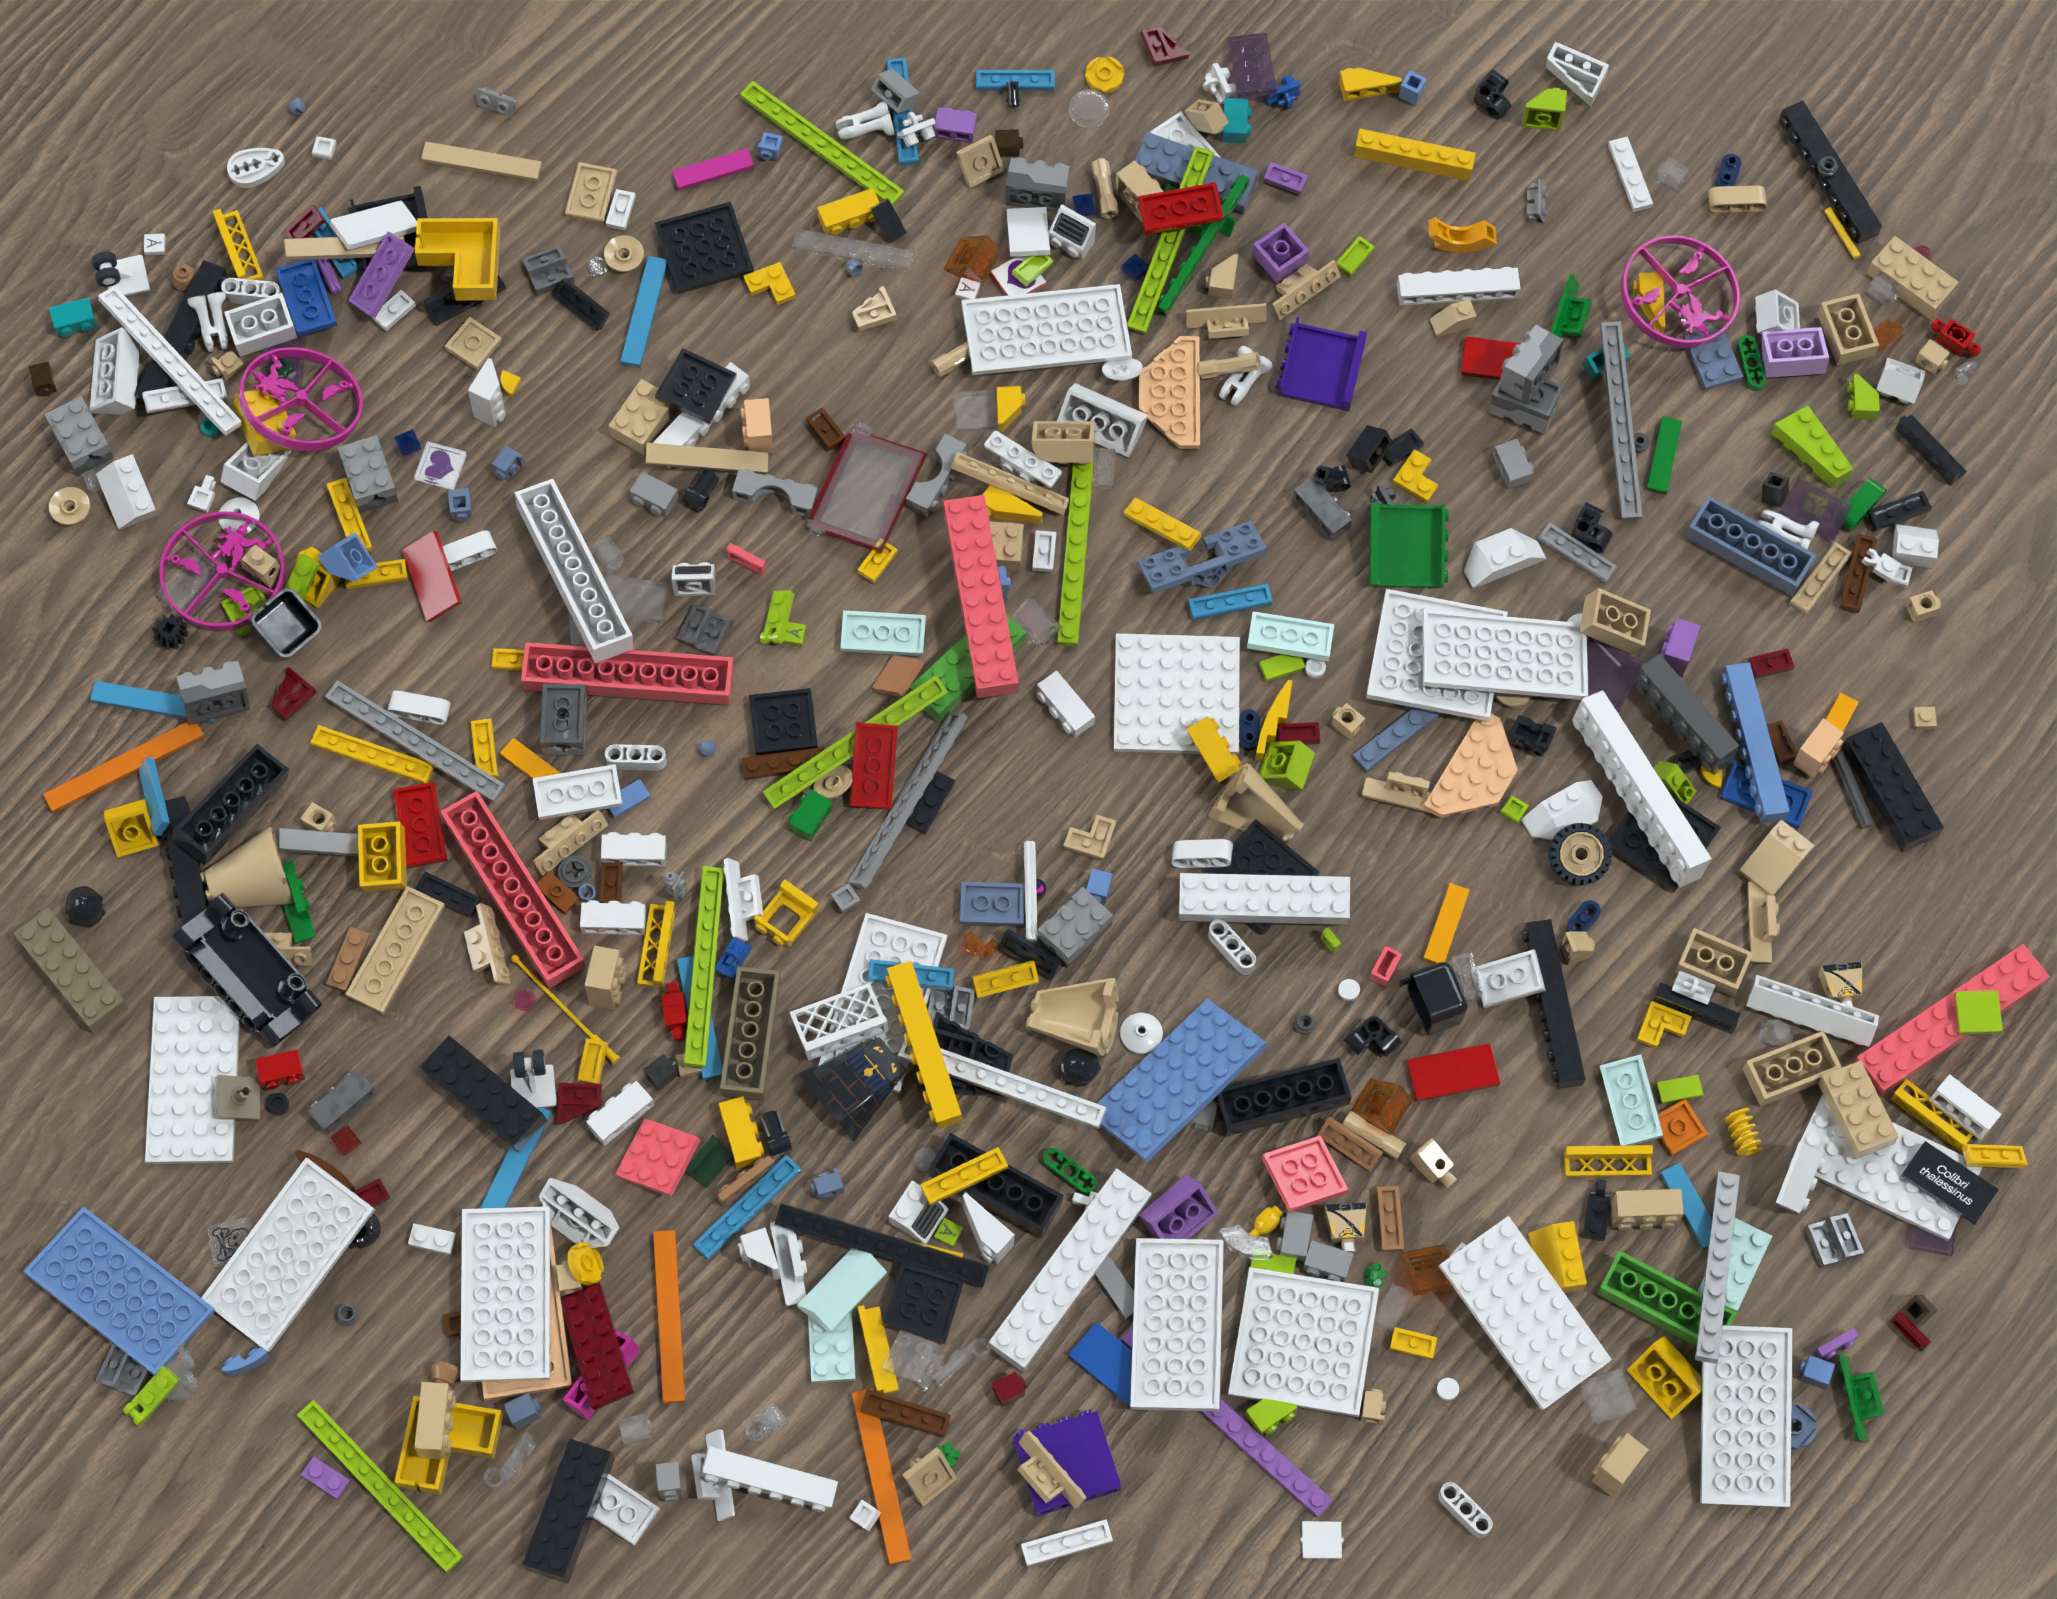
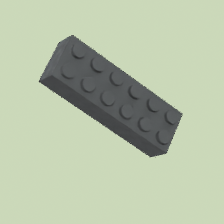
M1658 654L1642 665L1635 683L1636 689L1641 695L1647 697L1654 710L1660 712L1664 722L1672 726L1677 737L1681 741H1685L1690 752L1702 761L1703 767L1708 772L1712 771L1715 775L1731 765L1739 748L1738 743L1666 660Z

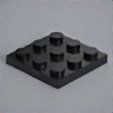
M682 348L656 392L655 399L710 424L735 381L737 373Z
M811 688L749 695L756 755L818 748Z
M901 1263L882 1326L946 1344L964 1281Z

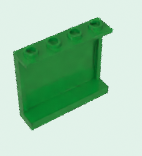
M1371 502L1369 522V586L1443 588L1445 583H1448V570H1445V562H1448L1449 554L1448 550H1445V542H1448L1449 530H1445V521H1449V509H1445V504L1395 505Z

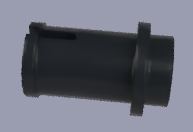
M1018 81L1006 82L1008 99L1006 103H1008L1009 107L1020 106L1019 102H1021V99H1019Z

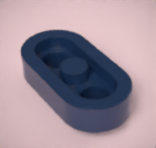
M1727 154L1723 157L1716 178L1717 187L1735 186L1742 164L1739 156Z
M1247 709L1239 716V746L1246 751H1251L1258 746L1260 717L1256 711ZM1246 717H1252L1253 720L1248 721L1246 720ZM1251 736L1253 739L1247 740L1245 737Z
M1592 900L1583 902L1569 919L1566 926L1567 932H1588L1600 916L1601 908L1599 904ZM1586 911H1591L1593 915H1587ZM1578 926L1580 931H1575L1573 927Z

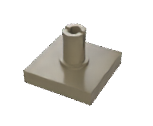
M217 1075L216 1119L258 1122L260 1120L259 1078Z

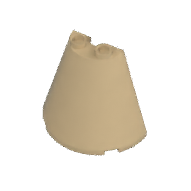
M1248 763L1241 766L1233 775L1208 815L1209 818L1242 832L1256 819L1284 843H1289L1294 834H1298L1304 825Z
M272 827L265 829L200 873L204 885L207 884L209 888L205 890L209 902L219 894L224 893L236 907L295 903L289 882L284 873L278 852L277 839Z
M1115 978L1037 991L1035 999L1031 1002V1011L1034 1013L1027 1017V1029L1096 1055L1104 1056V1054H1108L1115 1038L1118 1012H1115V1002H1118Z

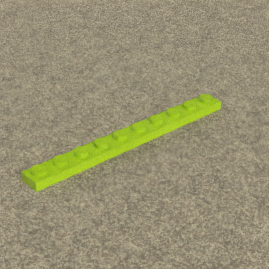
M754 81L740 93L741 99L866 190L873 188L877 198L881 201L889 198L892 206H894L904 196V190Z
M1195 146L1179 189L1203 185L1214 157V152ZM1186 228L1162 232L1128 321V329L1143 334L1147 333Z
M1094 460L1093 463L1088 464L1073 463L1057 645L1078 647Z
M935 675L865 723L899 726L948 693L938 676ZM855 729L762 791L773 808H777L853 757Z
M702 867L683 1066L705 1068L723 868Z
M314 1400L297 1414L304 1424L446 1573L463 1559V1556Z

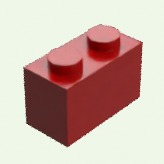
M298 1049L255 1059L259 1081L263 1089L274 1090L279 1088V1085H296L301 1080H305L301 1055Z

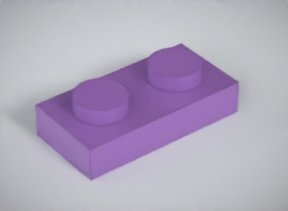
M1271 162L1263 182L1301 195L1308 175Z
M1853 1328L1819 1347L1814 1352V1356L1819 1359L1825 1358L1827 1361L1837 1355V1350L1841 1348L1847 1350L1854 1346L1859 1334Z
M315 1457L311 1459L301 1474L304 1479L336 1500H339L351 1483L349 1479Z

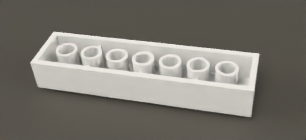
M1180 873L1179 921L1212 922L1216 919H1221L1225 922L1349 925L1350 877Z

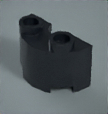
M1518 715L1509 737L1513 741L1512 746L1518 750L1526 749L1534 755L1542 757L1548 751L1557 727L1545 723L1537 724L1530 718Z

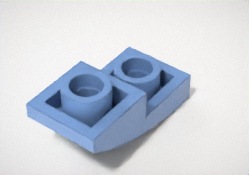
M261 1346L259 1349L255 1348L249 1352L246 1360H243L239 1354L236 1357H230L221 1369L227 1377L236 1376L260 1366L270 1359V1356Z

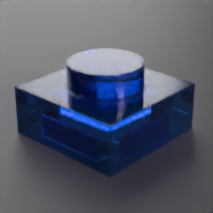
M1092 193L1072 197L1076 213L1082 216L1095 215Z
M1137 254L1131 256L1121 265V270L1134 282L1149 269V265Z
M413 429L394 437L403 457L422 449Z

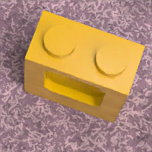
M784 880L780 885V891L764 909L763 916L759 917L756 914L754 917L755 928L764 935L767 933L773 937L772 940L777 945H784L789 948L819 911V903L787 880ZM782 905L800 916V920L787 936L768 923Z

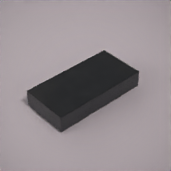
M889 198L870 208L889 243L894 242L907 233Z
M1411 428L1393 440V444L1383 458L1392 467L1411 455L1414 449L1418 450L1423 447L1424 442Z

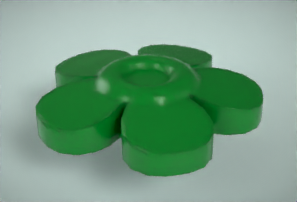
M1374 1263L1372 1268L1367 1267L1364 1271L1365 1276H1368L1365 1283L1369 1287L1374 1285L1380 1288L1383 1285V1281L1380 1278L1384 1279L1387 1277L1386 1270L1381 1269V1264Z
M950 1442L945 1443L944 1448L938 1446L937 1448L943 1453L950 1467L955 1466V1459L960 1457V1451L958 1449L953 1450V1444Z

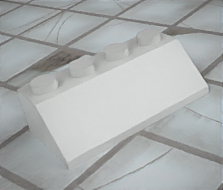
M119 328L96 339L90 413L122 415L135 409V393L141 346L124 328Z
M1075 383L1068 389L1057 422H1095V443L1129 457L1142 434L1148 415Z

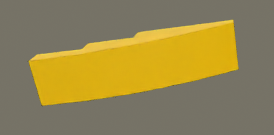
M1293 680L1286 682L1267 714L1255 756L1257 761H1263L1266 743L1275 742L1277 724L1286 723Z

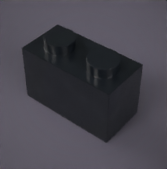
M1367 425L1346 456L1353 468L1373 473L1393 444V441L1387 430Z

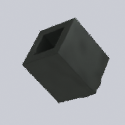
M1770 472L1762 484L1761 502L1780 508L1789 494V477Z
M662 1054L643 1069L646 1078L657 1091L678 1076L677 1063L672 1057L668 1059L665 1054Z

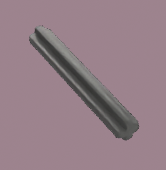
M1838 752L1833 761L1862 828H1869L1874 824L1845 754Z

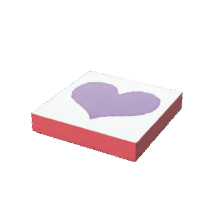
M1017 256L991 271V275L1006 296L1033 293L1046 286V281L1041 275L1027 287L1012 275V271L1025 261L1028 256Z

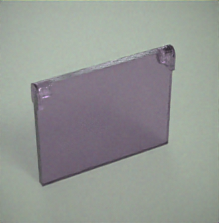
M1587 636L1588 696L1603 690L1617 713H1619L1636 683L1640 667L1645 662L1616 647Z

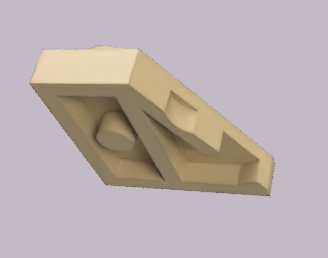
M884 286L878 289L879 292L873 298L869 297L864 301L863 305L858 306L852 312L859 332L897 320V315Z

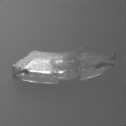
M1240 1224L1219 1229L1222 1240L1232 1251L1243 1254L1246 1258L1263 1260L1273 1258L1267 1236H1252L1245 1232Z

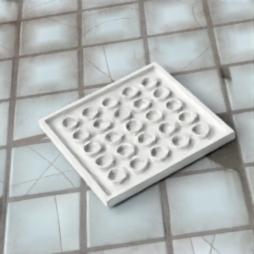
M1386 589L1366 698L1489 722L1494 692L1423 686L1422 613L1424 609L1507 617L1508 612Z
M1116 634L1114 752L1200 754L1186 729L1208 716L1210 719L1214 718L1219 726L1217 732L1220 737L1225 736L1229 742L1230 747H1228L1231 755H1238L1240 637Z
M1249 1267L1228 1396L1257 1401L1266 1398L1293 1403L1299 1408L1359 1417L1379 1288Z

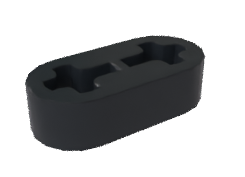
M1690 750L1675 756L1672 761L1674 764H1678L1679 760L1682 763L1689 761L1685 764L1684 768L1679 766L1684 774L1697 770L1702 765L1700 759L1693 760L1696 756Z

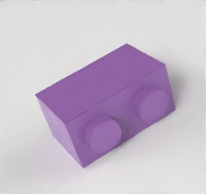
M948 107L938 108L936 124L934 125V138L973 143L977 113L969 110H953Z

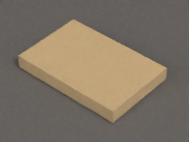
M579 162L565 210V217L604 224L618 174L617 169Z

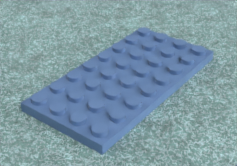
M1207 998L1097 1103L1106 1107V1113L1100 1126L1145 1162H1148L1268 1047L1267 1043Z
M84 1206L23 1271L36 1284L155 1376L160 1368L166 1366L215 1312L214 1307Z

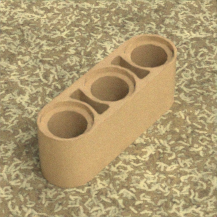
M1763 186L1714 187L1708 191L1710 211L1714 213L1758 212L1767 208L1765 188Z

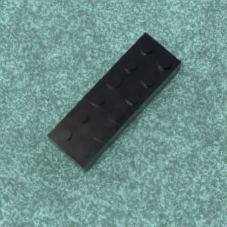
M1883 722L1847 737L1841 748L1902 853L1938 837L1944 826Z
M256 744L174 829L172 840L203 865H206L287 780L289 768L260 745Z
M450 1035L420 1066L427 1077L518 1153L548 1121L539 1109Z
M1335 1058L1226 1086L1215 1097V1101L1227 1137L1350 1105L1352 1096L1340 1058Z
M950 1133L929 1168V1176L935 1178L987 1152ZM1008 1165L1007 1169L959 1192L962 1195L966 1192L980 1205L1040 1238L1044 1236L1062 1205L1064 1197L1063 1194Z
M569 1439L522 1563L527 1571L567 1584L569 1583L591 1525L593 1514L597 1509L607 1477L615 1461L611 1451Z

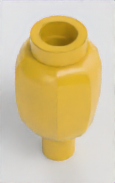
M1275 1205L1272 1208L1267 1207L1262 1211L1254 1222V1229L1249 1233L1250 1237L1255 1240L1260 1234L1265 1235L1274 1230L1280 1224L1281 1217L1284 1215L1282 1211Z

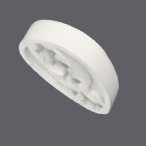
M270 148L247 149L235 153L229 159L227 171L235 185L242 188H251L266 182L276 175L284 166L285 159L279 150ZM276 157L278 162L274 163L273 158ZM257 163L259 168L255 169L254 164ZM248 166L250 171L246 172L244 167ZM237 169L240 171V174L236 175L235 170Z

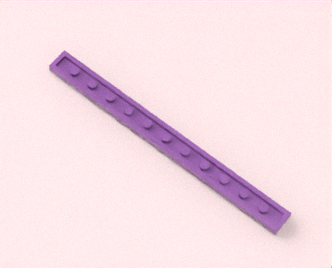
M1133 1327L1121 1338V1341L1131 1350L1133 1348ZM1220 1399L1219 1411H1200L1317 1518L1333 1502L1325 1492L1223 1400Z

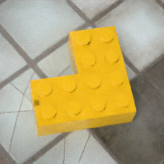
M498 218L417 219L415 256L418 266H454L453 291L456 300H496L501 232Z
M414 1396L395 1484L397 1488L417 1491L419 1487L421 1492L441 1495L450 1453H447L446 1459L419 1458L415 1450V1438L420 1397ZM456 1403V1408L451 1411L452 1418H454L453 1431H449V1439L452 1440L451 1452L494 1459L503 1421L501 1410Z

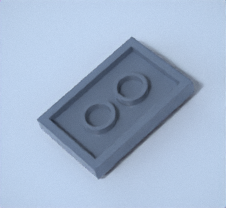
M1723 326L1713 327L1706 331L1711 336L1720 331ZM1696 332L1685 335L1683 340L1702 339L1706 336ZM1725 332L1709 344L1687 348L1704 391L1743 379L1742 372Z
M961 882L960 924L1023 926L1025 884Z

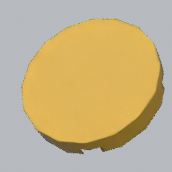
M1096 57L1086 67V82L1092 90L1098 93L1114 92L1123 83V66L1112 57Z
M580 1242L572 1246L568 1252L569 1268L573 1276L580 1283L592 1285L602 1278L601 1273L604 1271L603 1261L599 1252L595 1248L589 1247V1243Z

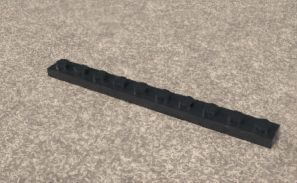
M784 1203L780 1204L774 1224L980 1287L984 1286L990 1266Z

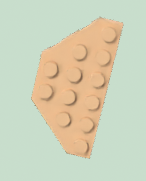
M1179 336L1170 347L1157 355L1153 362L1144 367L1141 374H1139V411L1147 414V419L1179 449H1200L1199 336Z
M1490 714L1489 722L1475 719L1425 802L1424 809L1440 818H1445L1451 814L1460 812L1463 814L1476 811L1478 808L1487 806L1490 808L1499 804L1518 771L1499 717Z

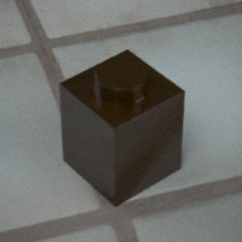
M1019 129L995 130V143L1000 157H1019L1020 149H1023V137H1019Z
M49 361L29 366L32 385L37 396H48L53 392H57L53 370Z
M1923 1294L1915 1295L1900 1309L1915 1326L1924 1325L1938 1311Z

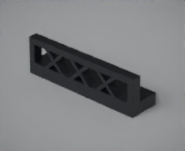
M499 275L497 281V294L506 289V286ZM453 285L425 299L424 303L428 315L437 327L485 300H456L453 293Z
M1912 414L1909 417L1904 415L1900 418L1895 429L1950 486L1966 474L1967 471Z
M1660 982L1653 1002L1692 1016L1691 1019L1733 1034L1740 1016L1739 1012L1710 1001L1708 1005L1672 991V986Z

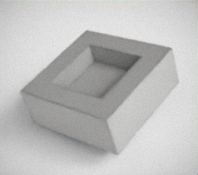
M849 883L831 894L832 899L842 913L860 903L859 897Z

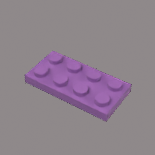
M388 231L348 301L369 316L376 318L415 248Z

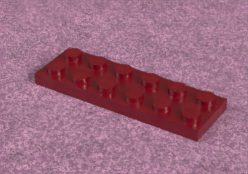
M598 1282L561 1298L562 1310L593 1410L595 1411L634 1394V1388L601 1283Z

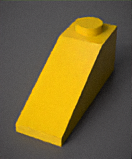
M1347 68L1340 71L1339 85L1344 101L1400 92L1403 82L1402 78L1362 68Z
M1639 273L1637 280L1633 281V292L1637 293V297H1644L1646 293L1653 291L1658 286L1660 287V296L1656 299V302L1651 304L1642 303L1640 305L1651 322L1665 307L1663 278L1658 273ZM1665 311L1652 325L1656 331L1662 334L1665 330Z
M990 485L983 494L985 496L988 517L991 516L997 520L1041 525L1043 522L1042 512L1005 490Z

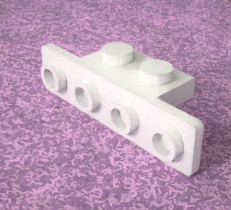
M994 431L984 444L985 448L1000 457V467L1005 472L1012 473L1033 484L1040 481L1051 488L1062 475L1061 470L1040 459L1037 455L998 431Z
M726 858L724 859V874L726 876V893L729 901L728 912L731 918L730 930L733 937L745 942L748 941L746 921L754 919L756 914L759 917L763 916L759 876L753 874L741 878L739 863Z
M771 1222L770 1227L786 1306L798 1305L806 1296L804 1274L807 1273L805 1260L801 1261L800 1253L803 1252L801 1239L797 1240L794 1230L774 1225L775 1222Z
M718 1429L706 1434L707 1449L711 1446L726 1451L723 1430ZM694 1454L691 1457L697 1499L715 1500L718 1521L734 1517L735 1511L731 1488L721 1481H718V1483L705 1481V1477L700 1476L706 1454Z

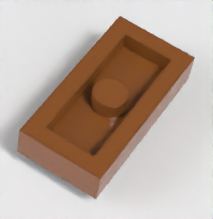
M550 871L536 883L542 894L565 915L580 901V898Z

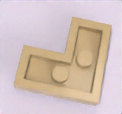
M1096 815L1090 833L1070 827L1063 849L1104 861L1116 826V820Z

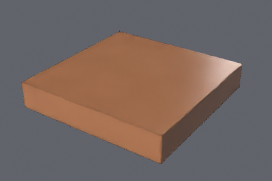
M893 655L872 689L878 693L903 697L924 666V663L919 659Z

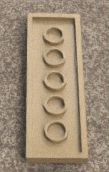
M407 886L345 994L346 997L384 1015L444 910L445 904Z

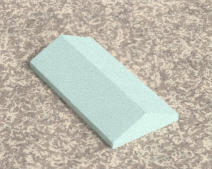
M851 1248L803 1298L797 1307L831 1333L887 1274V1271L870 1253Z

